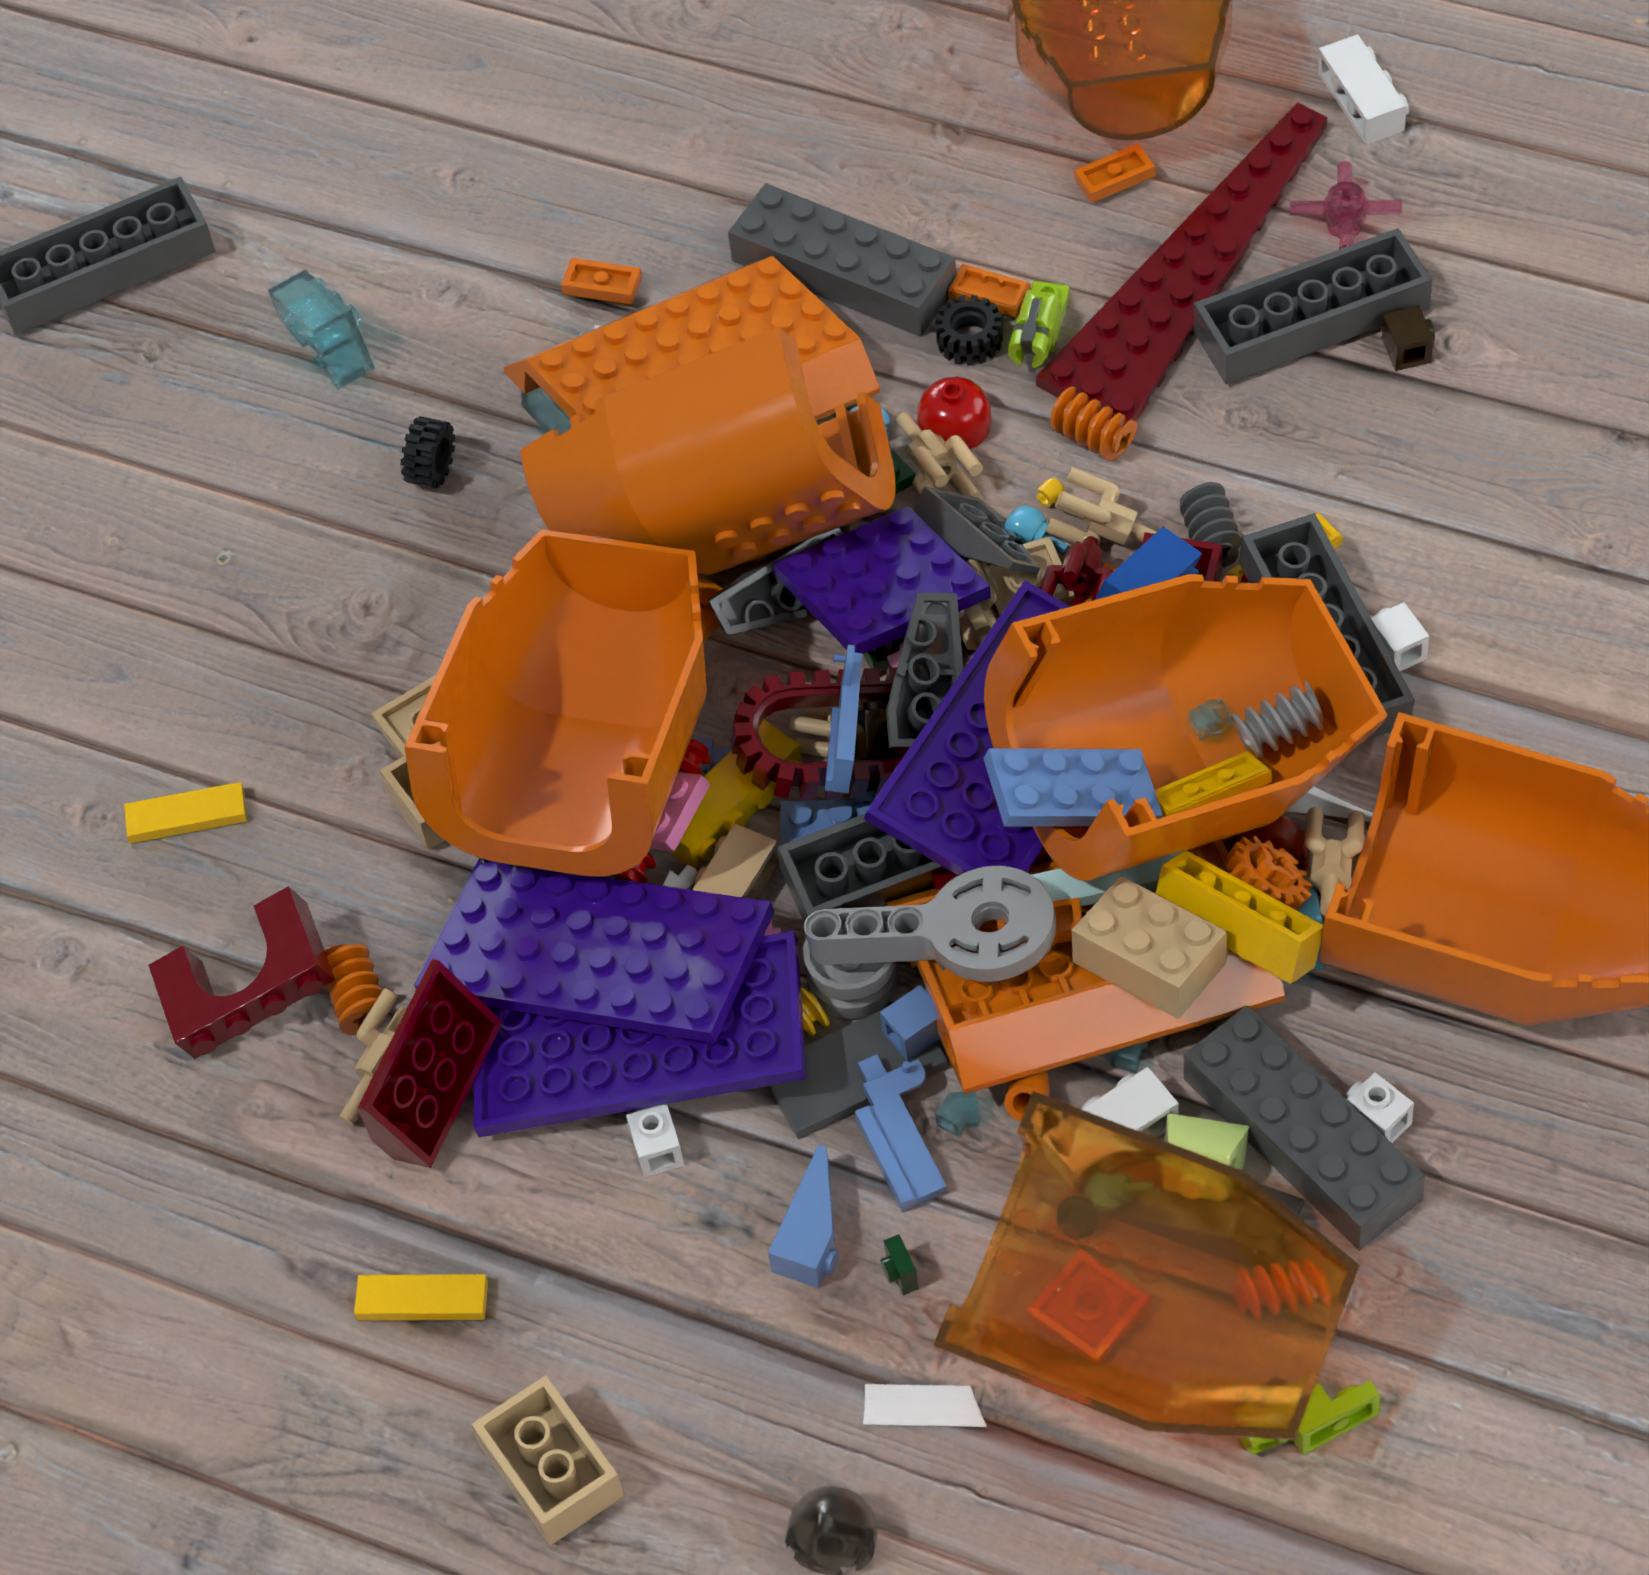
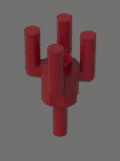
M1089 536L1084 539L1083 543L1077 541L1069 547L1063 565H1050L1046 568L1039 589L1054 596L1057 584H1062L1066 590L1073 591L1075 594V598L1070 606L1072 607L1085 603L1088 600L1089 593L1094 591L1091 601L1095 600L1104 580L1114 571L1111 568H1103V550L1098 546V540L1093 536Z

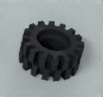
M965 295L958 296L959 303H955L953 299L947 301V308L941 306L939 315H936L935 318L938 350L940 353L944 352V358L950 360L954 356L955 364L961 365L962 360H967V366H974V359H978L979 363L982 364L986 362V355L991 359L996 356V350L1000 351L1003 341L1001 312H998V307L995 304L990 306L989 299L985 297L981 302H978L977 295H971V301H966ZM964 326H977L983 329L973 335H963L956 332Z
M419 416V418L416 417L414 419V424H410V433L405 436L406 445L405 447L402 446L401 452L404 453L400 464L404 466L401 474L404 476L403 480L405 482L434 489L439 488L440 484L443 485L445 482L444 475L448 476L449 464L452 465L453 462L451 454L455 451V445H452L455 441V434H452L454 427L451 426L450 422Z

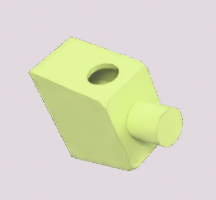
M1168 1113L1163 1152L1165 1183L1169 1186L1180 1187L1191 1195H1197L1203 1191L1218 1194L1226 1193L1245 1165L1249 1126Z

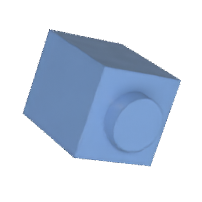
M921 985L880 1011L883 1034L907 1061L941 1039L937 1031L936 1009L930 995Z

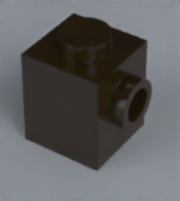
M1420 306L1399 308L1392 312L1383 313L1381 338L1395 371L1432 363L1435 331L1431 319L1424 318Z
M887 701L862 702L863 710L858 711L854 760L904 757V755L889 749L886 717Z

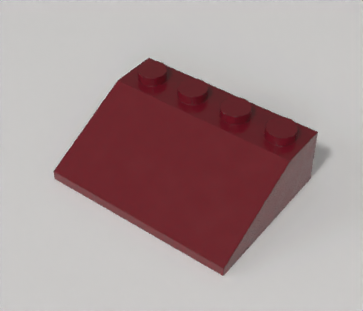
M431 959L357 1107L370 1139L394 1160L428 1168L432 1167L502 1024V1021L439 960Z

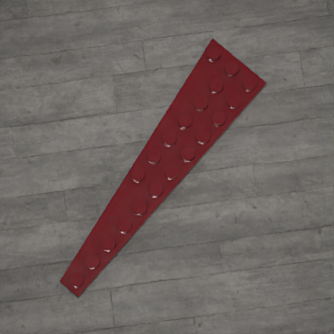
M1297 102L1036 376V386L1057 398L1067 388L1073 386L1076 388L1075 397L1079 393L1084 392L1088 395V403L1093 399L1100 401V410L1105 406L1111 407L1113 409L1112 418L1119 412L1125 415L1124 425L1130 420L1137 422L1149 404V397L1156 387H1160L1165 379V372L1173 361L1176 362L1182 353V346L1187 338L1194 334V303L1217 295L1222 291L1249 249L1251 239L1257 230L1260 231L1264 226L1269 211L1273 206H1277L1282 198V191L1288 182L1293 181L1300 170V165L1306 161L1327 128V117Z

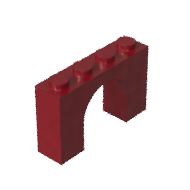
M289 886L254 905L266 940L267 953L260 973L243 990L227 996L214 995L203 961L185 946L177 948L148 965L174 1043L194 1059L211 1053L218 1045L248 1032L252 1026L270 1016L284 1012L288 1006L306 996L318 993L324 986L335 981L308 904Z

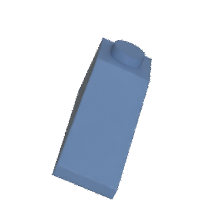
M819 1144L768 1251L772 1273L816 1288H820L825 1275L831 1276L839 1259V1251L836 1250L831 1178L827 1148Z

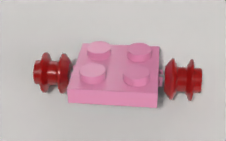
M690 739L648 853L633 868L615 874L617 879L647 883L648 877L643 873L644 870L656 867V862L650 853L651 849L675 852L710 786V783L704 778L703 771L700 769L701 765H710L712 762V758L708 754V748L703 743Z

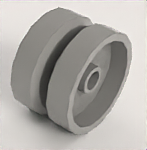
M807 938L805 940L803 954L808 990L816 997L827 1014L843 1019L865 1018L880 1011L892 999L898 985L896 962L825 965L814 960Z

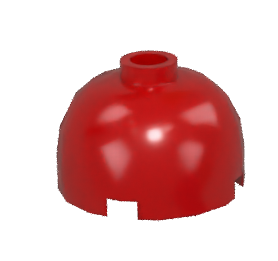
M958 376L945 377L935 381L923 392L917 407V423L922 431L931 429L934 434L940 435L945 442L951 436L957 435L969 449L978 447L990 433V425L992 423L991 405L983 389L971 380Z

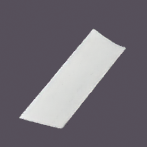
M865 1384L863 1425L987 1427L971 1386Z

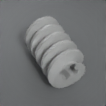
M1307 680L1304 683L1305 693L1296 685L1290 687V700L1281 692L1275 694V707L1266 699L1260 701V714L1251 706L1245 708V721L1236 713L1231 715L1235 729L1247 751L1252 750L1259 758L1264 757L1263 744L1265 743L1274 751L1279 750L1278 737L1280 736L1289 744H1293V730L1295 729L1304 737L1309 736L1308 723L1310 722L1319 730L1324 729L1322 710Z

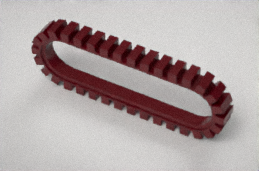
M888 667L885 681H880L879 668H864L860 681L858 706H863L862 702L887 701L888 704L897 667ZM839 669L836 683H831L829 670L814 671L811 684H806L804 671L789 672L786 686L783 685L778 674L764 678L762 689L754 684L745 693L744 701L739 702L735 712L730 743L732 754H737L736 765L741 773L745 775L753 771L751 779L753 785L764 791L770 782L773 781L776 783L773 796L786 799L789 797L791 786L799 787L800 800H815L818 787L824 786L825 799L841 798L842 793L825 791L827 762H789L773 755L763 745L758 727L763 719L781 710L839 707L844 669ZM902 758L854 760L849 786L850 798L866 797L868 786L872 783L874 784L876 797Z

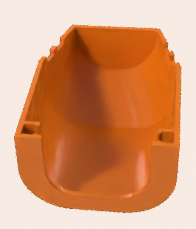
M780 327L606 395L594 402L595 413L584 419V415L579 413L570 417L571 428L559 435L558 430L552 429L520 449L530 493L548 530L692 550L696 554L697 573L707 575L717 574L887 510L894 502L896 488L894 466L880 404L865 392L857 394V410L848 412L843 403L835 406L836 418L817 425L808 398L797 341Z
M541 529L512 558L513 568L504 577L496 575L490 581L491 590L482 599L475 596L466 606L404 746L412 796L421 817L431 829L448 843L468 854L499 863L574 875H614L633 868L648 853L705 702L707 684L696 554L692 550Z
M1187 574L1017 621L1011 624L993 655L987 669L984 686L985 714L994 748L1141 749L1154 790L1246 752L1247 750L1233 724L1232 714L1236 713L1245 721V708L1251 706L1260 714V701L1266 699L1275 707V694L1281 692L1290 700V687L1296 685L1305 693V680L1311 686L1323 713L1324 729L1319 730L1310 722L1308 723V737H1304L1295 729L1293 730V744H1289L1280 736L1278 737L1279 750L1274 751L1267 743L1263 744L1264 757L1259 758L1252 750L1249 751L1272 770L1271 783L1159 819L1156 818L1147 799L1144 797L1135 800L1125 816L1122 814L1123 804L1118 805L1115 799L1106 801L1091 826H1033L1052 860L1065 873L1082 881L1097 879L1273 823L1375 732L1388 717L1311 579L1262 577L1259 583H1240L1238 576H1225L1222 582L1204 581L1203 575Z
M1398 712L1386 746L1381 783L1374 813L1352 876L1350 889L1345 892L1346 884L1337 882L1325 916L1319 963L1523 1026L1649 1007V798L1641 793L1634 797L1616 786L1617 779L1605 771Z

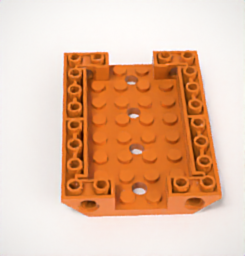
M1222 840L1187 850L1231 874L1232 871L1224 865L1228 860L1226 858L1228 852ZM1051 859L1032 865L1027 873L1032 875L1059 869L1060 867ZM932 888L886 902V906L926 904L933 900L940 890ZM1095 904L1081 907L1082 918ZM997 920L985 922L980 926L979 931L986 933L998 931ZM1072 941L1052 944L1047 954L1028 971L1006 980L993 982L965 979L948 969L942 970L936 960L909 961L911 968L918 966L936 1009L937 1031L964 1094L1231 1017L1245 1006L1255 1010L1285 1001V993L1280 979L1274 977L1272 973L1258 965L1240 958L1229 949H1227L1226 965L1180 1019L1169 1015L1073 963ZM956 943L951 946V948H952V947H954V946L956 945V946L960 947L961 949L966 950V951H969V952H972V953H978V952H979V950H978V951H971V950L965 949V948H963V947L957 945Z

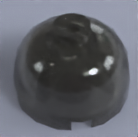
M837 1486L818 1487L807 1492L793 1507L787 1526L785 1544L787 1548L790 1545L795 1552L794 1560L799 1565L813 1572L826 1575H842L840 1567L850 1568L855 1565L856 1572L863 1569L873 1559L877 1539V1522L870 1505L858 1493Z

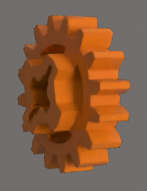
M1244 836L1239 842H1236L1226 855L1228 860L1224 865L1232 871V876L1295 910H1300L1311 896L1309 890L1312 884L1304 880L1308 875L1307 872L1296 867L1298 861L1286 852L1285 849H1274L1273 844L1269 840L1262 844L1257 836H1253L1251 840Z

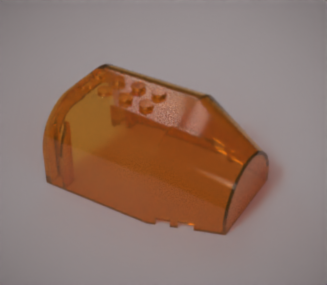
M1006 0L1017 60L1025 77L1085 129L1096 135L1114 140H1142L1160 136L1179 128L1196 116L1206 105L1213 92L1232 31V0Z
M1033 1091L1017 1130V1135L1023 1144L1020 1162L988 1249L962 1306L949 1304L933 1346L943 1353L1150 1435L1296 1440L1333 1348L1358 1276L1360 1265L1318 1230L1312 1228L1291 1211V1208L1281 1200L1279 1201L1259 1185L1246 1172ZM1103 1345H1109L1104 1353L1098 1357L1096 1352Z

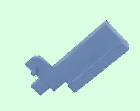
M848 645L846 655L834 654L833 657L834 662L845 664L840 689L839 708L832 707L825 791L848 793L855 754L862 653H855V645Z
M877 1054L858 1062V1067L866 1083H863V1091L871 1107L865 1106L856 1110L855 1121L901 1212L946 1193V1184L900 1097L923 1085L925 1071L919 1059L913 1062L905 1061L901 1067L886 1073Z

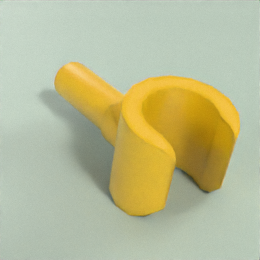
M1050 478L1038 487L1039 493L1036 495V499L1041 505L1051 507L1057 501L1059 494L1063 491L1065 492V489L1060 481Z

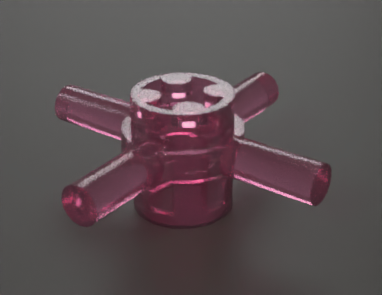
M1342 161L1338 164V183L1329 189L1325 200L1290 201V216L1324 215L1327 220L1326 226L1328 231L1333 236L1339 238V249L1354 244V236L1362 231L1363 222L1367 215L1402 214V199L1367 200L1364 190L1360 185L1352 182V164L1348 161Z

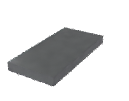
M880 1011L804 1046L806 1079L770 1085L768 1087L796 1137L800 1139L854 1113L856 1110L870 1105L863 1091V1083H866L858 1067V1062L877 1054L886 1073L901 1067L903 1062L907 1060L883 1034ZM937 1042L908 1061L913 1062L919 1059L925 1071V1079L948 1068V1060Z

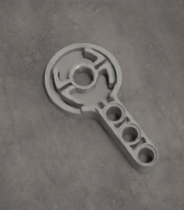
M987 866L965 872L948 882L935 898L926 904L821 909L811 913L804 922V931L812 957L818 963L832 965L936 960L942 970L948 969L965 979L981 982L1006 980L1031 969L1049 951L1054 941L1057 927L1053 902L1045 886L1031 874L1006 866ZM990 920H1002L1007 923L996 932L986 933L979 931L980 926ZM1025 940L1028 941L1027 943L1024 942L1023 944H1021L1020 946H1018V947H1016V948H1014V949H1011V950H1009V951H1005V950H1007V949H1010V948H1012V947H1015V946L1019 945L1020 943H1022V942L1025 941ZM956 943L957 945H959V946H961V947H963V948H965V949H968V950H971V951H978V950H979V952H978V953H972V952L963 950V949H961L960 947H958V946H956V945H955L954 947H952V948H951V946Z

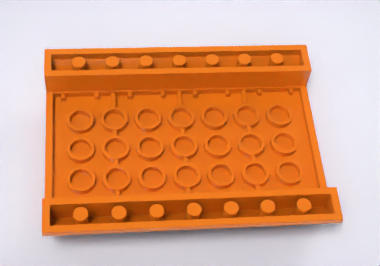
M773 256L743 266L504 367V373L524 394L541 387L569 417L579 413L583 414L584 419L595 413L594 402L606 395L780 327L797 341L808 398L816 421L836 413L835 406L844 403L845 407L848 408L856 404L857 394L865 392L872 397L880 393V386L861 338Z

